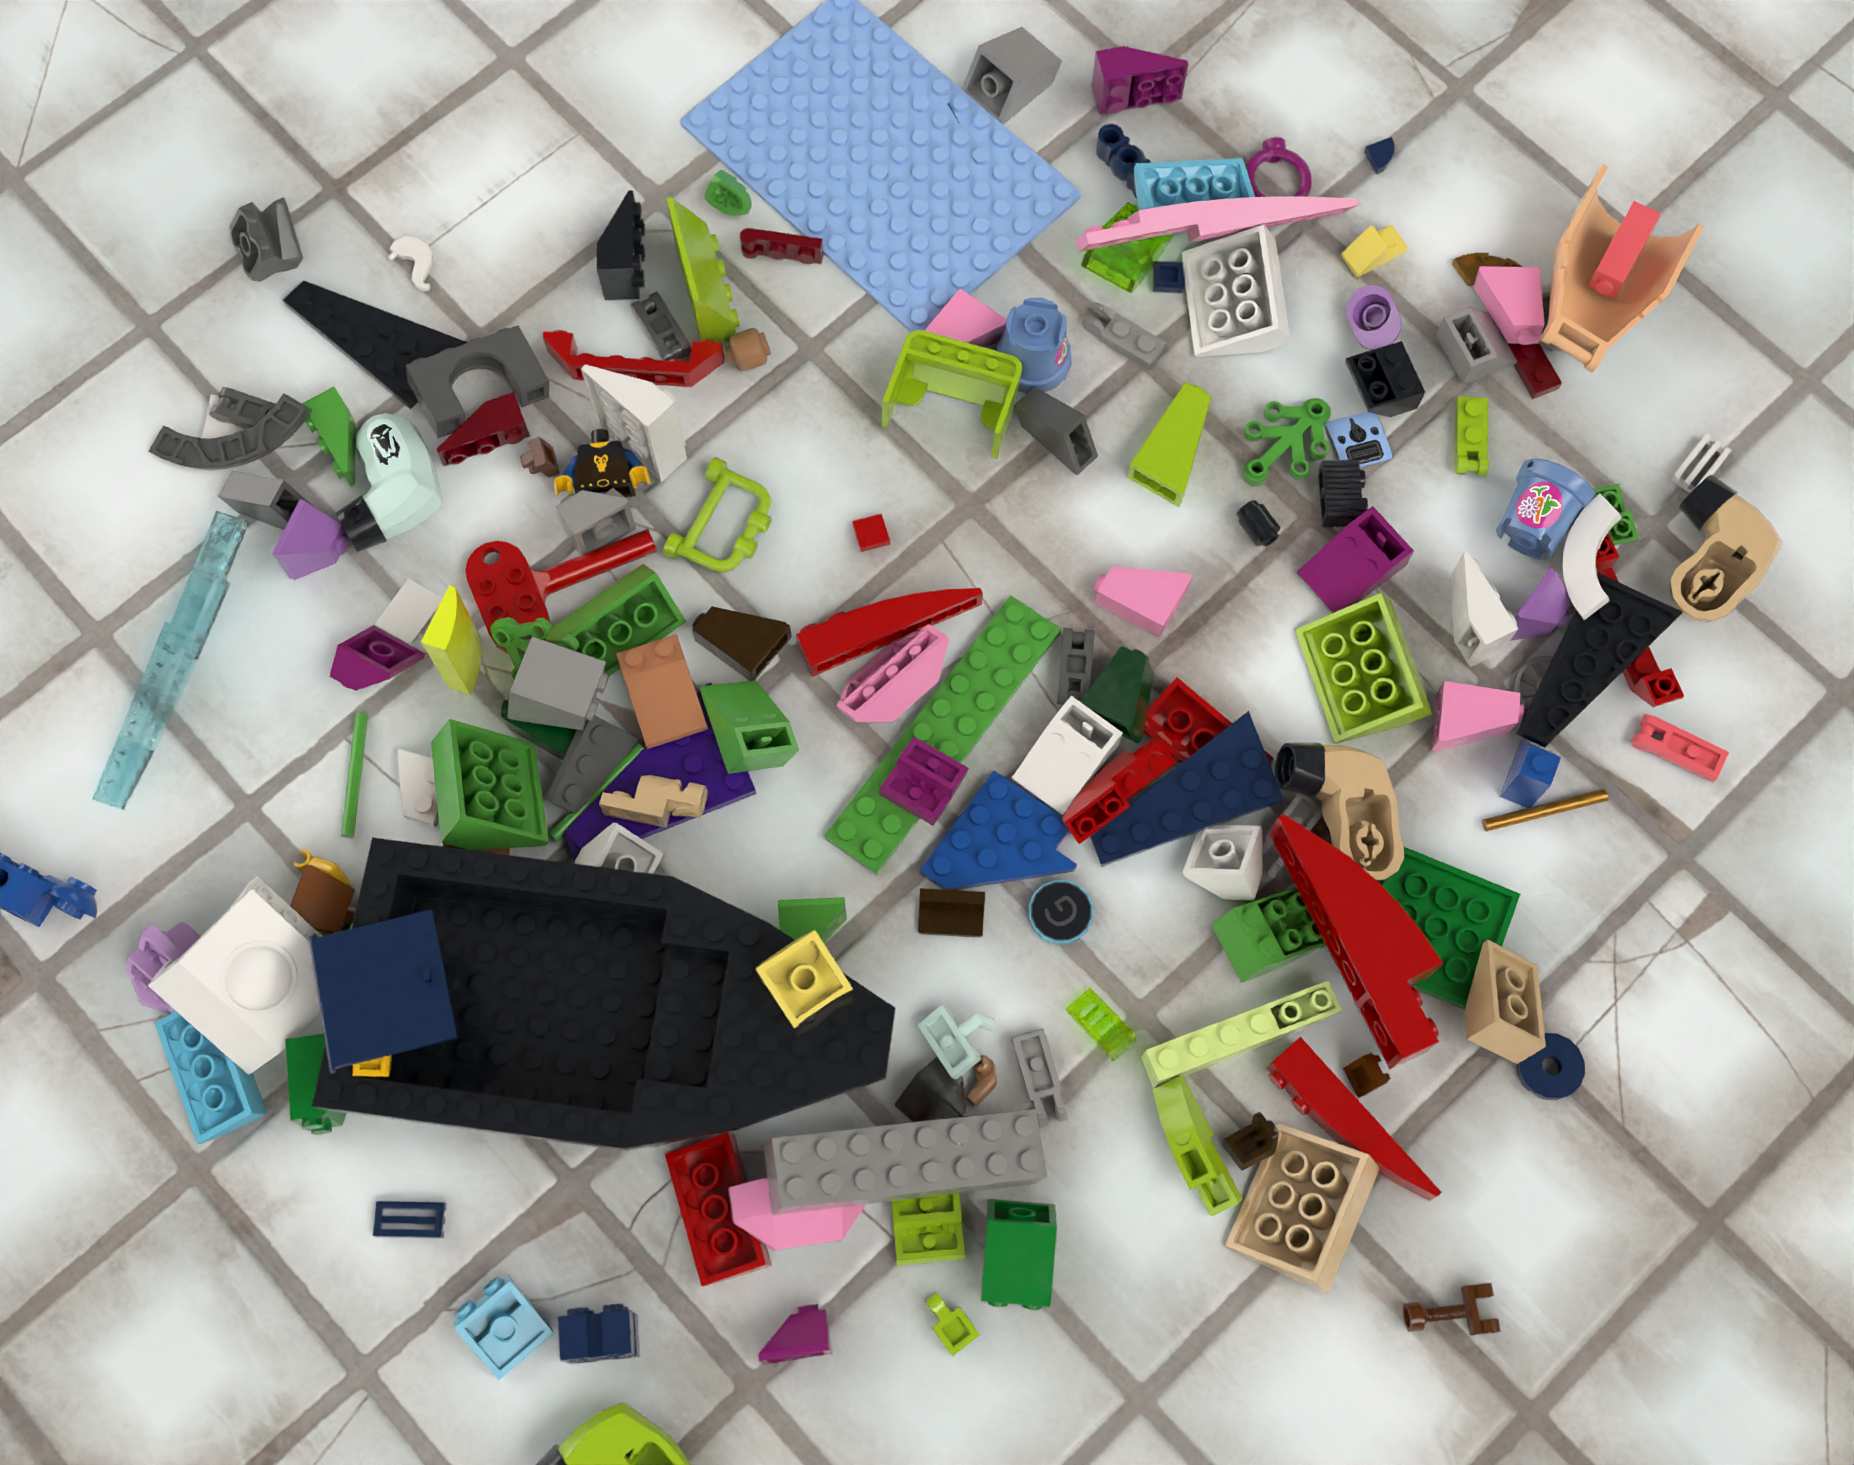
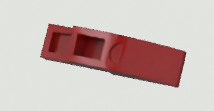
M1156 735L1132 754L1127 750L1123 751L1106 765L1079 793L1062 818V821L1078 844H1081L1129 808L1130 804L1127 799L1177 763L1163 740Z

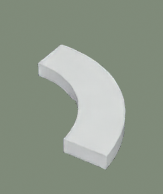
M1598 494L1590 501L1575 520L1568 534L1563 552L1562 569L1565 587L1571 602L1583 620L1610 601L1598 581L1596 555L1603 539L1609 530L1621 519V516L1601 494Z

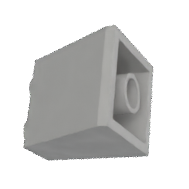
M1019 27L978 46L962 90L1004 125L1053 84L1062 60L1027 30Z
M531 637L509 692L507 718L583 730L586 720L593 721L599 703L595 702L594 699L597 692L603 693L607 685L609 675L604 674L606 662Z

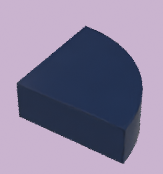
M1392 137L1365 147L1364 153L1376 175L1383 172L1392 160L1394 154Z

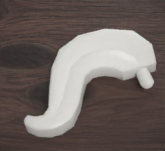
M403 236L394 240L390 247L392 253L388 256V259L393 261L398 256L402 260L409 259L414 261L415 265L412 272L413 285L420 291H430L431 286L426 284L425 280L432 268L434 256L428 244L419 238Z

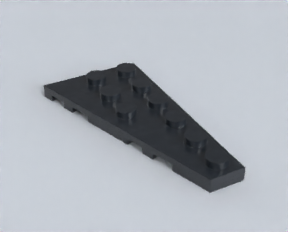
M307 281L301 282L283 299L287 308L409 409H412L418 403V400L408 383L406 365L418 358L436 355L446 348H455L468 343Z
M1597 573L1600 586L1610 601L1585 620L1575 610L1516 734L1545 748L1679 618L1683 611Z

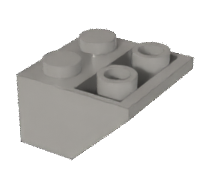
M1468 308L1443 318L1436 337L1462 384L1517 363L1515 356L1489 312Z

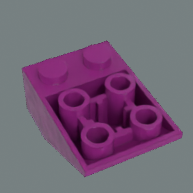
M1126 46L1096 51L1091 87L1099 114H1114L1126 109L1145 108L1153 104L1172 103L1182 99L1189 65L1188 61Z
M1372 506L1339 532L1297 571V574L1328 609L1334 613L1358 603L1406 567L1414 550Z

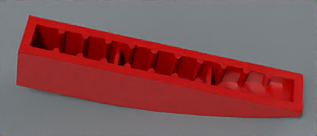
M981 588L921 592L882 600L847 613L845 611L837 612L828 621L818 625L813 623L803 627L796 634L797 645L812 677L887 646L907 634L920 631L922 627L928 624L934 626L982 605L983 592Z
M1301 1037L1266 1068L1270 1072L1268 1077L1278 1089H1285L1293 1098L1291 1102L1303 1116L1308 1114L1338 1144L1369 1154L1380 1168L1378 1173L1428 1201L1442 1193Z

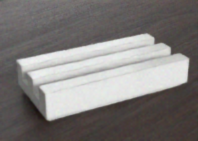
M1707 433L1670 479L1689 493L1696 488L1690 483L1714 453L1719 458L1697 486L1709 475H1713L1732 451L1728 447L1726 449L1720 447L1722 443L1718 440L1714 443L1710 440L1711 436ZM1704 446L1708 448V452L1686 480L1682 479L1680 476Z

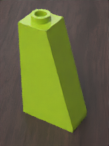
M1185 382L1131 461L1127 478L1179 507L1184 498L1212 396L1207 394L1202 387L1193 386Z

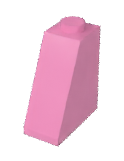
M1479 266L1474 290L1506 341L1522 345L1538 344L1544 329L1540 267Z
M959 289L924 331L986 348L1000 340L1001 335L1005 331L1007 319L962 289Z
M1112 566L1107 575H1100L1093 590L1097 592L1095 604L1161 637L1189 589L1192 575L1181 572Z
M1444 681L1437 692L1432 750L1440 751L1510 733L1516 724L1521 723L1523 719L1524 705L1520 704L1521 693Z

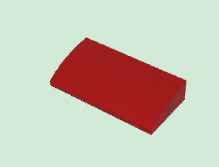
M1176 677L1147 709L1143 732L1150 738H1154L1156 735L1160 737L1172 756L1180 763H1183L1229 727L1232 722ZM1265 751L1269 763L1272 765L1274 758Z
M726 1132L666 1153V1161L701 1287L772 1266L767 1246L733 1223L728 1188L748 1182L735 1135Z

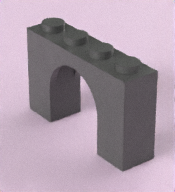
M519 325L511 328H502L489 336L474 338L464 345L446 348L436 355L418 358L406 365L408 383L438 439L452 434L465 422V411L455 395L452 385L460 375L467 371L488 369L497 372L507 380L521 407L549 398V380Z

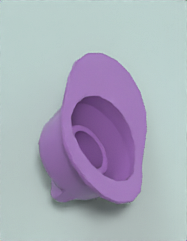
M1367 285L1359 288L1352 294L1348 301L1346 312L1359 343L1369 350L1392 344L1400 334L1402 321L1388 291L1378 285Z

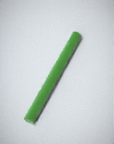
M356 713L354 720L341 836L346 838H353L355 834L368 715L365 713Z
M637 743L577 814L569 812L548 833L549 836L558 842L564 836V832L639 755L644 747Z

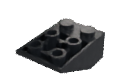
M628 190L597 242V273L605 300L640 299V288L645 287V272L642 269V262H645V246L642 244V236H645V221L642 218L641 202L635 201L633 190Z

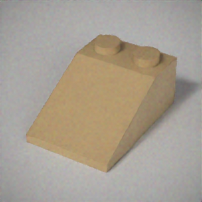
M1486 940L1482 945L1464 1011L1466 1039L1518 1064L1546 1047L1538 968L1536 964L1490 940Z

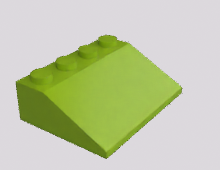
M673 197L666 198L675 246L700 341L713 340L717 343L729 341L730 336L736 333L735 327H739L740 323L736 309L730 310L728 303L733 301L730 285L723 284L722 277L726 276L723 259L717 260L715 252L720 251L716 234L710 235L707 223Z
M1383 593L1374 595L1295 629L1336 744L1401 727L1433 714L1392 601Z

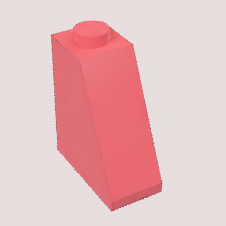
M1633 201L1589 283V288L1596 290L1601 295L1616 299L1642 253L1661 215L1660 212Z

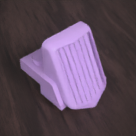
M179 923L167 933L164 931L160 932L151 925L141 933L139 948L128 956L125 971L132 977V984L141 1005L164 1012L173 1013L176 1011L156 994L148 984L165 963L170 959L176 961L201 937L188 924Z

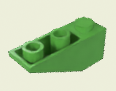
M334 386L302 403L312 409L305 422L312 433L318 430L321 435L317 442L325 456L332 454L335 461L330 464L338 478L346 477L350 486L355 485L356 423Z

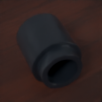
M1252 500L1239 509L1236 514L1239 518L1238 523L1256 546L1263 545L1266 547L1278 539V532L1281 527L1264 504H1259L1257 500Z

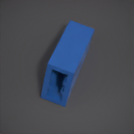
M1521 740L1500 797L1526 808L1532 807L1551 786L1561 757L1544 748Z

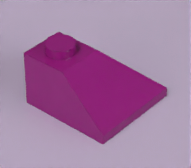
M373 625L337 645L329 677L337 680L344 687L357 691L391 679L423 660L426 653Z
M818 1304L797 1307L798 1313L791 1314L758 1353L759 1362L767 1365L832 1354L826 1309L819 1310Z

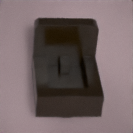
M1258 1112L1253 1115L1251 1125L1225 1137L1223 1147L1240 1170L1243 1171L1275 1154L1279 1133L1271 1120H1266L1263 1114Z

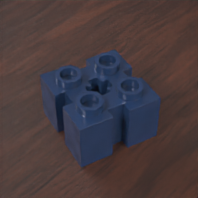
M624 1304L604 1305L603 1312L595 1314L594 1310H589L587 1307L573 1308L567 1310L568 1316L558 1317L560 1361L579 1364L640 1357L638 1314L628 1309Z

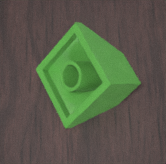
M845 897L778 900L779 929L794 940L815 930L822 942L825 943L847 920Z

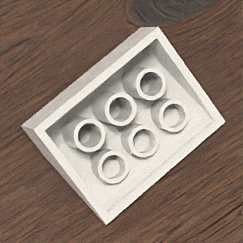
M1264 224L1181 252L1194 354L1196 357L1258 353L1291 344L1276 240Z
M584 365L581 371L598 427L608 430L609 437L614 441H621L623 449L631 450L644 464V467L662 483L687 459L686 443L683 440L681 433L683 430L678 419L680 416L675 406L676 399L667 389L663 388L660 390L652 382Z

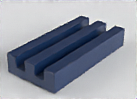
M376 1201L373 1236L444 1238V1213L447 1204L444 1202ZM383 1210L436 1211V1217L383 1216ZM382 1223L435 1224V1230L382 1229Z

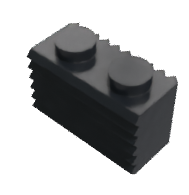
M1322 460L1318 469L1322 526L1345 527L1368 510L1367 498H1362V488L1365 487V471L1360 470L1359 460Z

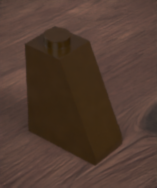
M713 606L706 613H701L695 619L692 626L694 640L749 681H755L792 637L790 625L786 622Z

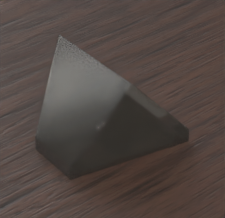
M937 1056L915 1075L894 1106L912 1122L967 1117L963 1076H960L958 1079L951 1078Z

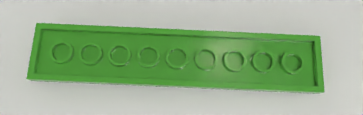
M1010 595L825 834V840L877 876L920 819L879 795L880 787L897 765L898 758L913 737L918 738L962 764L1061 634V628Z

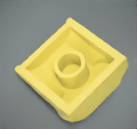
M815 930L798 938L755 968L762 982L768 988L793 1028L799 1026L807 1017L834 999L853 989Z

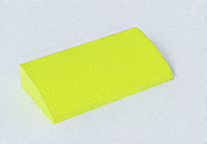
M449 585L421 643L447 687L471 696L481 665V637L456 587Z

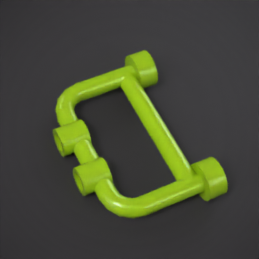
M714 457L705 474V479L715 483L713 489L686 537L672 532L664 545L663 555L674 560L680 555L720 573L735 569L744 557L751 559L754 556L758 547V542L753 540L758 531L765 534L771 524L772 517L767 515L771 506L769 492L761 484L727 469L726 461ZM730 483L756 495L759 499V504L756 510H753L743 534L738 537L731 556L726 560H719L694 549Z

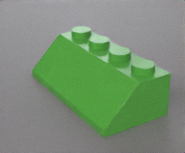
M642 564L553 626L552 631L544 640L559 639L566 634L573 635L579 642V648L576 652L605 661L604 674L610 676L620 669L617 653L663 639L684 624L686 620L656 572Z

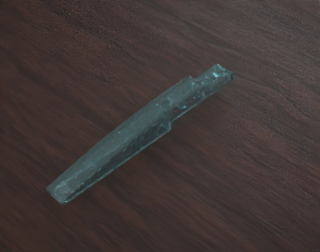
M219 511L215 512L171 623L164 622L92 800L122 810L125 809L198 661L228 591L230 583L226 579L249 525L245 519Z

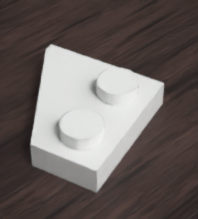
M398 748L397 761L403 815L406 819L436 827L439 818L433 759Z

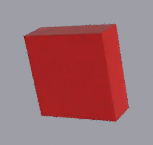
M882 513L852 521L860 552L890 545V538Z

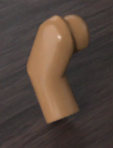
M980 1055L982 1060L973 1066L976 1084L965 1095L966 1099L975 1107L997 1085L995 1064L985 1055Z

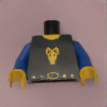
M606 429L593 430L591 432L592 443L578 446L577 455L570 459L562 475L554 479L555 496H559L558 494L562 491H568V495L574 494V487L575 494L582 490L600 493L614 488L624 497L636 496L635 488H637L638 483L647 482L648 485L651 484L648 470L644 467V464L631 450L623 449L621 441H610L609 432Z

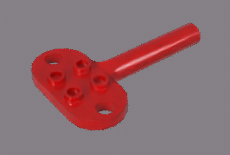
M646 529L537 572L529 567L525 556L519 548L509 542L493 541L485 543L474 550L468 558L465 572L467 582L490 638L497 648L508 653L506 648L497 644L491 636V625L497 619L510 617L519 624L534 622L537 618H544L551 624L545 605L547 596L657 552L649 530ZM494 552L500 555L499 560L494 564H486L484 562L485 557L489 553Z

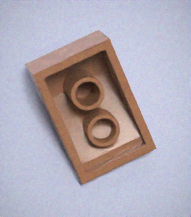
M677 634L616 654L647 749L708 730Z

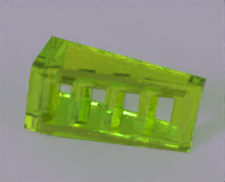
M1090 987L1065 1009L1112 1062L1136 1042L1134 1032ZM1093 1002L1096 1006L1082 1017L1080 1013ZM1102 1012L1104 1016L1091 1026L1089 1023ZM1112 1023L1114 1026L1101 1036L1099 1033ZM1119 1033H1121V1035L1118 1038H1116L1111 1044H1109V1042L1112 1039H1114Z

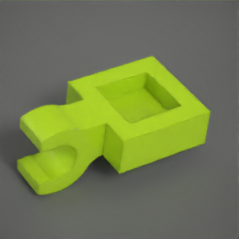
M937 1292L925 1301L939 1320L931 1328L952 1357L980 1336L960 1306L951 1312Z

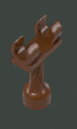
M1492 1283L1461 1287L1464 1304L1425 1309L1422 1308L1419 1302L1405 1303L1403 1305V1318L1408 1332L1422 1331L1427 1322L1467 1318L1470 1336L1501 1332L1498 1318L1479 1320L1476 1299L1494 1296Z

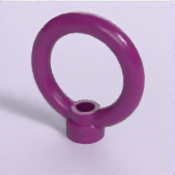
M1281 137L1266 139L1262 143L1263 150L1252 156L1245 166L1255 197H1267L1260 192L1255 183V172L1259 165L1265 161L1269 163H1279L1281 161L1290 163L1297 170L1300 177L1299 189L1293 197H1307L1311 190L1312 177L1306 162L1298 154L1286 149L1285 139Z

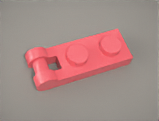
M1649 714L1643 715L1639 724L1641 727L1640 732L1635 733L1631 741L1635 748L1649 751L1711 782L1718 779L1729 754L1728 751L1658 717ZM1656 732L1662 735L1660 741L1652 738L1653 733Z

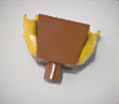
M301 850L300 854L307 858V860L302 864L293 863L302 872L290 907L322 936L340 932L343 923L349 925L353 923L357 906L351 905L350 902L355 889L350 887L349 878L336 863L319 857H313L309 851Z

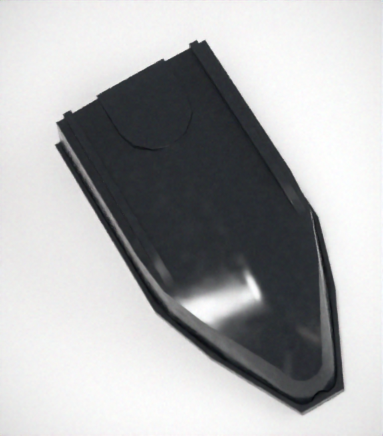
M372 837L352 929L432 909L458 1038L393 1054L391 1056L389 1077L353 1076V1065L335 1069V1073H330L325 1044L312 1107L328 1111L623 1151L645 1147H659L682 1140L738 1130L886 1079L896 1008L844 974L853 989L834 999L807 1017L799 1026L793 1028L768 988L762 982L755 968L795 940L769 922L673 876Z

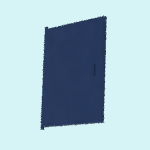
M432 909L325 936L308 937L330 1073H335V1069L458 1038Z

